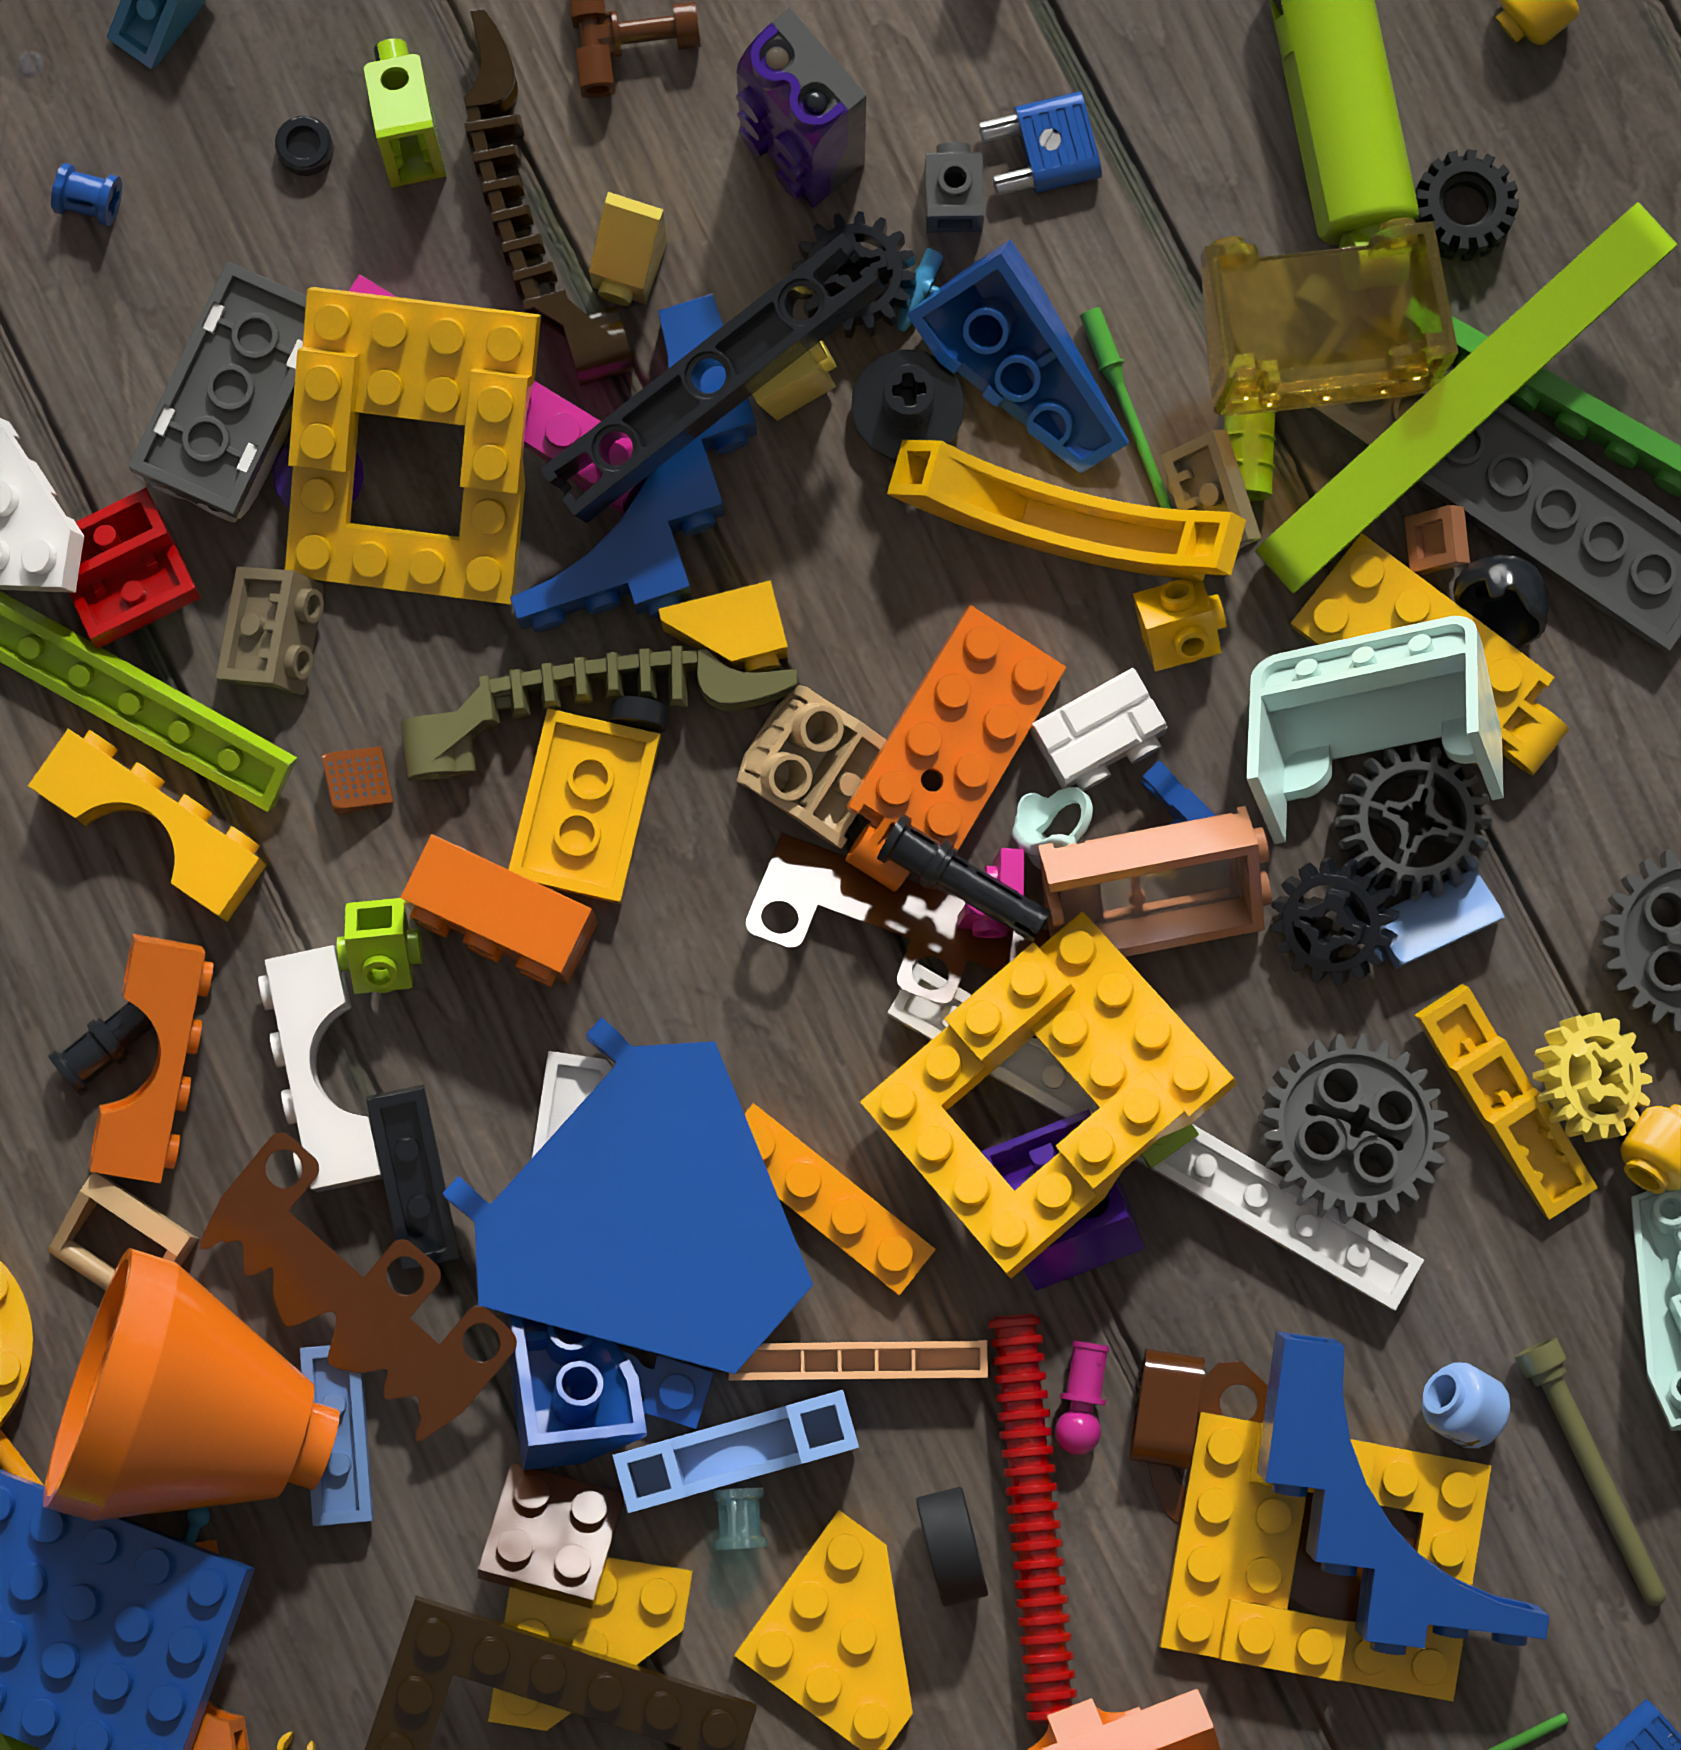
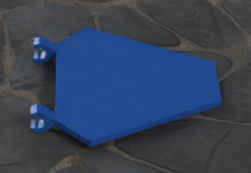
M601 1017L586 1034V1040L603 1055L612 1060L615 1066L492 1203H487L459 1176L442 1193L452 1205L475 1223L478 1306L735 1375L811 1289L813 1282L715 1041L631 1046L612 1025Z

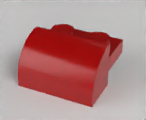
M147 488L76 521L84 535L76 593H68L96 649L201 599L185 565L184 557Z

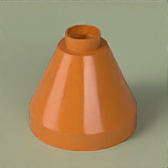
M129 1248L122 1256L113 1273L84 1346L54 1442L45 1480L43 1506L88 1521H100L274 1499L280 1496L287 1483L314 1490L319 1484L329 1461L338 1430L340 1412L338 1409L313 1402L314 1383L176 1262Z

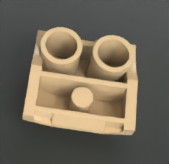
M798 685L774 708L744 754L736 782L774 804L820 838L842 849L847 841V838L844 836L857 815L848 810L846 805L886 739L810 688Z

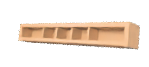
M987 1340L762 1343L735 1375L729 1373V1381L988 1378Z

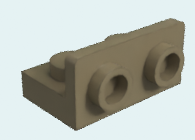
M1226 429L1212 430L1160 455L1167 474V487L1175 499L1177 509L1233 512L1247 520L1239 548L1261 539Z
M237 567L216 679L228 684L274 687L290 694L304 695L307 680L313 668L312 653L318 621L324 609V585L294 570Z

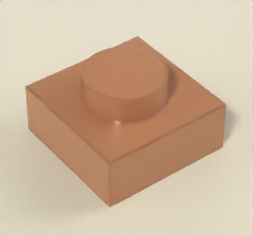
M1448 505L1404 517L1409 568L1413 572L1425 575L1470 563L1464 507Z

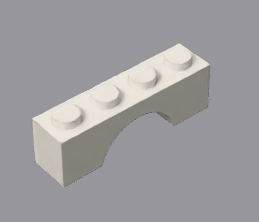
M331 945L266 959L267 975L260 976L258 980L264 1008L266 1011L275 1010L279 1032L270 1033L274 1061L277 1068L286 1066L290 1089L281 1091L286 1120L289 1125L298 1124L302 1147L313 1155L319 1163V1173L310 1184V1189L315 1192H323L383 1179L370 1117L352 1114L338 1108L326 1095L317 1073V1053L323 1035L339 1016L352 1008L345 972H340L337 948ZM293 1153L296 1172L300 1179L302 1163L299 1157Z

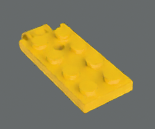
M1361 533L1292 620L1291 627L1314 645H1320L1449 616H1463L1471 619L1476 625L1483 644L1502 733L1503 756L1518 768L1533 776L1569 731L1568 726L1547 708L1534 702L1544 687L1548 688L1555 677ZM1472 763L1474 766L1480 769L1478 763Z

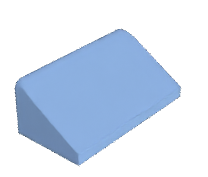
M1477 870L1464 873L1465 882L1458 888H1454L1448 882L1443 883L1444 894L1438 898H1433L1427 890L1422 893L1418 901H1410L1408 899L1388 908L1399 911L1400 916L1394 922L1386 925L1387 929L1392 930L1398 935L1397 941L1391 946H1384L1395 969L1505 918L1499 904Z

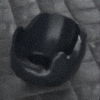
M1495 555L1472 562L1455 579L1453 593L1456 604L1515 648H1522L1534 642L1544 633L1548 615L1547 590L1543 577L1533 564L1517 556Z

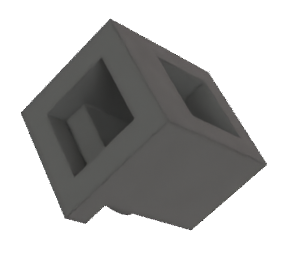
M946 142L937 145L936 153L925 154L926 233L983 231L985 216L983 152L970 153V145L967 143ZM964 177L965 183L959 188H951L946 185L944 178Z

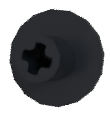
M901 349L881 355L864 368L853 387L851 414L857 433L869 448L890 460H897L902 440L944 441L947 444L952 443L962 425L965 399L957 376L940 364L933 355L925 351Z

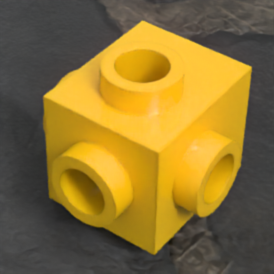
M1174 580L1161 586L1133 593L1141 637L1155 672L1222 653L1218 630L1227 627L1224 610L1218 594L1208 596L1202 581Z

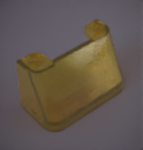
M1411 218L1389 220L1380 226V232L1376 233L1370 239L1368 245L1259 257L1258 249L1255 245L1245 243L1242 237L1230 236L1215 240L1210 246H1205L1201 254L1210 392L1214 413L1218 415L1239 416L1417 395L1431 390L1439 383L1458 354L1434 221L1415 223Z

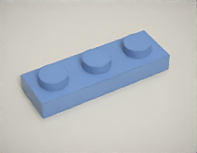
M330 1345L300 1348L301 1373L314 1383L313 1402L338 1409L340 1412L338 1430L326 1469L317 1487L314 1490H310L313 1526L374 1521L364 1374L340 1370L329 1365L328 1353Z

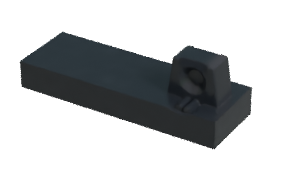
M425 1084L367 1096L366 1102L396 1241L400 1239L410 1241L434 1263L459 1259L460 1249L450 1202L442 1194L447 1188ZM400 1257L402 1270L421 1267L411 1257Z

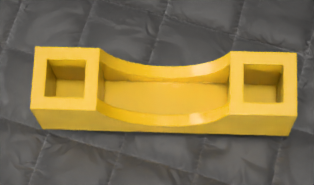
M67 729L28 786L84 826L104 815L117 811H137L153 816L161 821L168 831L174 847L175 864L171 884L228 922L267 866L259 857L254 855L260 845L232 826L225 835L208 824L207 821L213 813L189 796L184 794L177 803L160 791L165 781L140 763L136 762L133 768L129 770L115 761L113 756L118 749L93 731L89 730L84 738H82L70 729Z

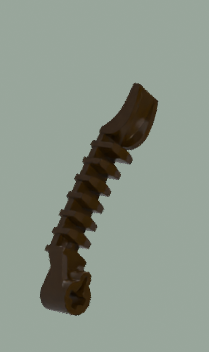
M484 9L470 11L480 48L481 64L475 84L464 97L469 119L468 123H464L470 147L475 148L476 153H472L477 176L483 177L484 183H481L485 204L487 207L491 206L493 213H490L494 231L496 236L501 235L503 241L501 247L506 265H512L514 272L511 273L517 294H523L525 299L523 301L525 312L541 315V323L567 339L580 386L635 371V366L617 306L586 314L568 299L565 289L551 293L550 285L558 282L553 262L527 267L526 261L546 255L541 234L517 239L515 235L516 231L529 229L534 226L530 205H522L506 209L505 206L507 202L521 200L526 197L521 176H513L498 180L496 173L521 168L522 163L518 146L509 145L489 150L487 145L521 139L525 136L522 119L519 114L504 116L516 104L518 84L510 54L497 26Z

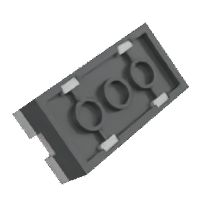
M226 262L128 465L131 472L147 485L170 496L187 500L219 518L230 522H236L237 519L242 518L258 496L291 428L297 350L303 347L306 295L234 263Z

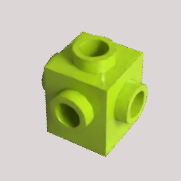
M401 898L346 903L345 935L337 937V957L340 972L350 971L354 994L370 992L387 993L394 990L413 988V965L423 963L422 941L419 929L409 930L406 907Z

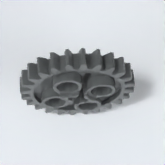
M1668 849L1660 854L1661 869L1648 858L1639 864L1643 881L1629 873L1621 879L1624 888L1629 893L1628 896L1621 893H1613L1608 897L1607 901L1619 913L1618 915L1611 914L1600 918L1599 923L1613 930L1614 934L1598 942V947L1614 951L1615 955L1614 959L1602 966V970L1606 972L1620 971L1623 977L1612 988L1613 993L1623 992L1627 989L1634 993L1627 1009L1631 1012L1646 1004L1650 1007L1647 1024L1652 1026L1660 1021L1664 1015L1669 1016V1031L1675 1034L1681 1031V863L1678 862L1671 849ZM1654 899H1665L1674 906L1677 916L1673 927H1663L1653 919L1651 906ZM1658 956L1669 957L1678 965L1680 974L1676 985H1665L1656 977L1654 964Z
M1337 1034L1330 1042L1328 1052L1325 1046L1317 1039L1308 1048L1309 1058L1297 1050L1288 1060L1291 1070L1280 1067L1272 1077L1280 1088L1269 1087L1262 1096V1099L1274 1108L1263 1110L1258 1116L1257 1122L1272 1127L1273 1130L1265 1133L1258 1143L1259 1146L1276 1148V1153L1265 1165L1267 1169L1284 1167L1287 1174L1278 1185L1280 1189L1288 1188L1295 1183L1301 1188L1296 1201L1298 1206L1306 1203L1311 1197L1319 1200L1317 1216L1320 1218L1332 1206L1338 1207L1339 1218L1342 1224H1346L1353 1217L1356 1209H1359L1364 1223L1370 1224L1377 1217L1378 1206L1388 1218H1392L1400 1210L1398 1200L1408 1207L1412 1206L1420 1198L1415 1187L1426 1191L1435 1181L1428 1170H1438L1445 1162L1444 1157L1432 1150L1442 1148L1450 1138L1449 1135L1434 1130V1127L1440 1125L1448 1117V1112L1431 1110L1430 1104L1441 1092L1439 1089L1422 1090L1419 1084L1428 1073L1426 1069L1418 1070L1412 1074L1405 1070L1410 1058L1408 1052L1400 1055L1395 1061L1388 1058L1389 1042L1386 1040L1382 1042L1375 1052L1368 1051L1366 1035L1361 1034L1354 1042L1352 1048L1348 1049L1342 1034ZM1333 1081L1340 1084L1346 1091L1347 1102L1341 1103L1329 1098L1324 1089V1082ZM1387 1103L1394 1106L1400 1113L1401 1124L1394 1125L1386 1122L1379 1113L1378 1104ZM1311 1107L1318 1116L1307 1114L1305 1108ZM1348 1120H1353L1357 1123L1356 1133L1360 1135L1358 1138L1349 1134L1351 1125L1347 1123ZM1305 1133H1316L1323 1137L1328 1145V1154L1320 1155L1311 1151L1306 1145ZM1389 1141H1395L1401 1145V1151H1396V1149L1393 1147L1391 1143H1389ZM1360 1155H1369L1377 1159L1382 1166V1177H1372L1365 1173L1359 1162Z

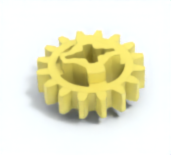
M1592 1013L1585 1016L1578 1015L1559 1021L1560 1027L1548 1030L1544 1034L1550 1046L1539 1048L1535 1051V1056L1544 1063V1069L1533 1072V1079L1544 1082L1546 1089L1537 1096L1538 1102H1551L1554 1108L1548 1119L1551 1123L1566 1120L1565 1135L1568 1137L1583 1134L1585 1142H1594L1625 1135V1127L1634 1126L1640 1117L1635 1109L1649 1106L1650 1099L1641 1092V1086L1652 1083V1076L1641 1073L1639 1066L1648 1059L1646 1053L1635 1054L1631 1048L1637 1036L1634 1032L1619 1035L1620 1020L1613 1018L1603 1021L1600 1013Z

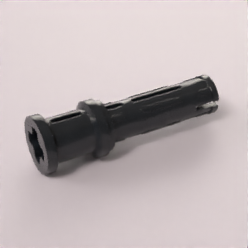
M905 814L899 818L877 856L878 860L883 863L889 860L918 876L920 878V885L926 889L929 887L935 889L939 886L995 921L1012 929L1015 933L1027 939V941L1034 942L1046 923L1051 910L1028 899L1015 889L956 855L958 849L954 848L952 842L945 840L940 843L912 826V818Z
M128 1002L105 1021L102 1018L91 1020L87 1024L88 1031L61 1053L54 1050L48 1055V1058L73 1089L82 1096L88 1091L87 1084L115 1062L121 1065L126 1061V1056L130 1054L127 1048L154 1026L143 1011L131 1002Z

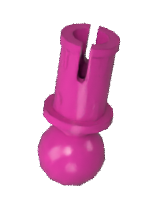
M1073 1341L1066 1393H1060L1059 1398L1071 1401L1070 1410L1064 1412L1059 1417L1055 1426V1438L1065 1452L1073 1455H1084L1098 1445L1101 1437V1425L1093 1414L1094 1404L1106 1406V1400L1101 1399L1107 1353H1109L1110 1347Z

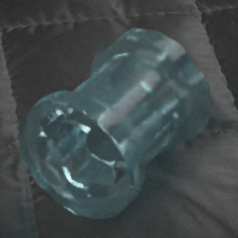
M763 1487L713 1490V1500L718 1502L720 1538L714 1541V1550L768 1547L767 1538L761 1536L759 1500L764 1497Z

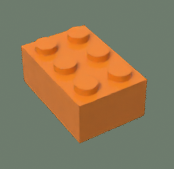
M433 834L430 835L400 897L411 910L409 917L415 920L414 924L445 939L450 930L464 936L462 942L468 945L467 949L496 963H499L502 955L508 956L518 961L515 967L521 970L520 974L550 988L555 979L569 985L598 924L592 908Z

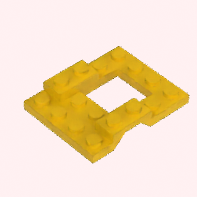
M317 287L308 288L303 347L297 350L288 462V466H293L285 570H294L311 579L511 605L510 597L514 596L516 591L525 494L523 450L526 417L536 374L541 315ZM359 413L465 426L460 487H464L459 537L350 523Z
M1082 911L1040 948L1033 942L944 1018L949 1026L862 1099L860 1103L1006 1274L1013 1278L1106 1197L1125 1167L1159 1138L1191 1125L1234 1088L1237 1083L1227 1069ZM1033 1036H1036L1099 1109L1056 1145L1060 1152L1014 1191L946 1111Z
M1199 1412L1159 1647L1247 1665L1453 1702L1463 1639L1434 1634L1432 1632L1433 1625H1428L1425 1648L1407 1646L1405 1655L1385 1654L1370 1649L1371 1642L1365 1641L1355 1631L1356 1622L1288 1609L1306 1497L1274 1493L1271 1491L1272 1483L1265 1482L1257 1474L1263 1423ZM1350 1439L1366 1484L1379 1505L1420 1513L1415 1550L1448 1575L1472 1585L1492 1465ZM1308 1488V1492L1314 1493V1488Z

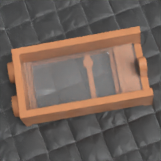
M1246 806L1237 807V814H1223L1088 840L1080 844H1067L1065 847L1054 848L1053 843L1038 845L1045 907L1051 910L1047 918L1050 938L1082 911L1124 957L1265 930L1263 906L1272 904V893L1267 872L1265 870L1260 871V863L1269 862V851L1263 828L1253 829Z

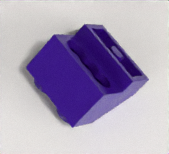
M1087 1109L983 1150L981 1153L1015 1191L1060 1152L1056 1145L1092 1114ZM1119 1177L1106 1197L1023 1268L1036 1291L1145 1249L1129 1200Z

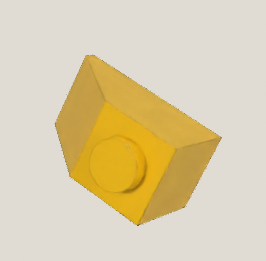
M771 580L658 609L664 632L695 650L708 649L715 658L729 668L735 670L745 668V671L750 673L769 672L780 667L779 659L788 657V645Z

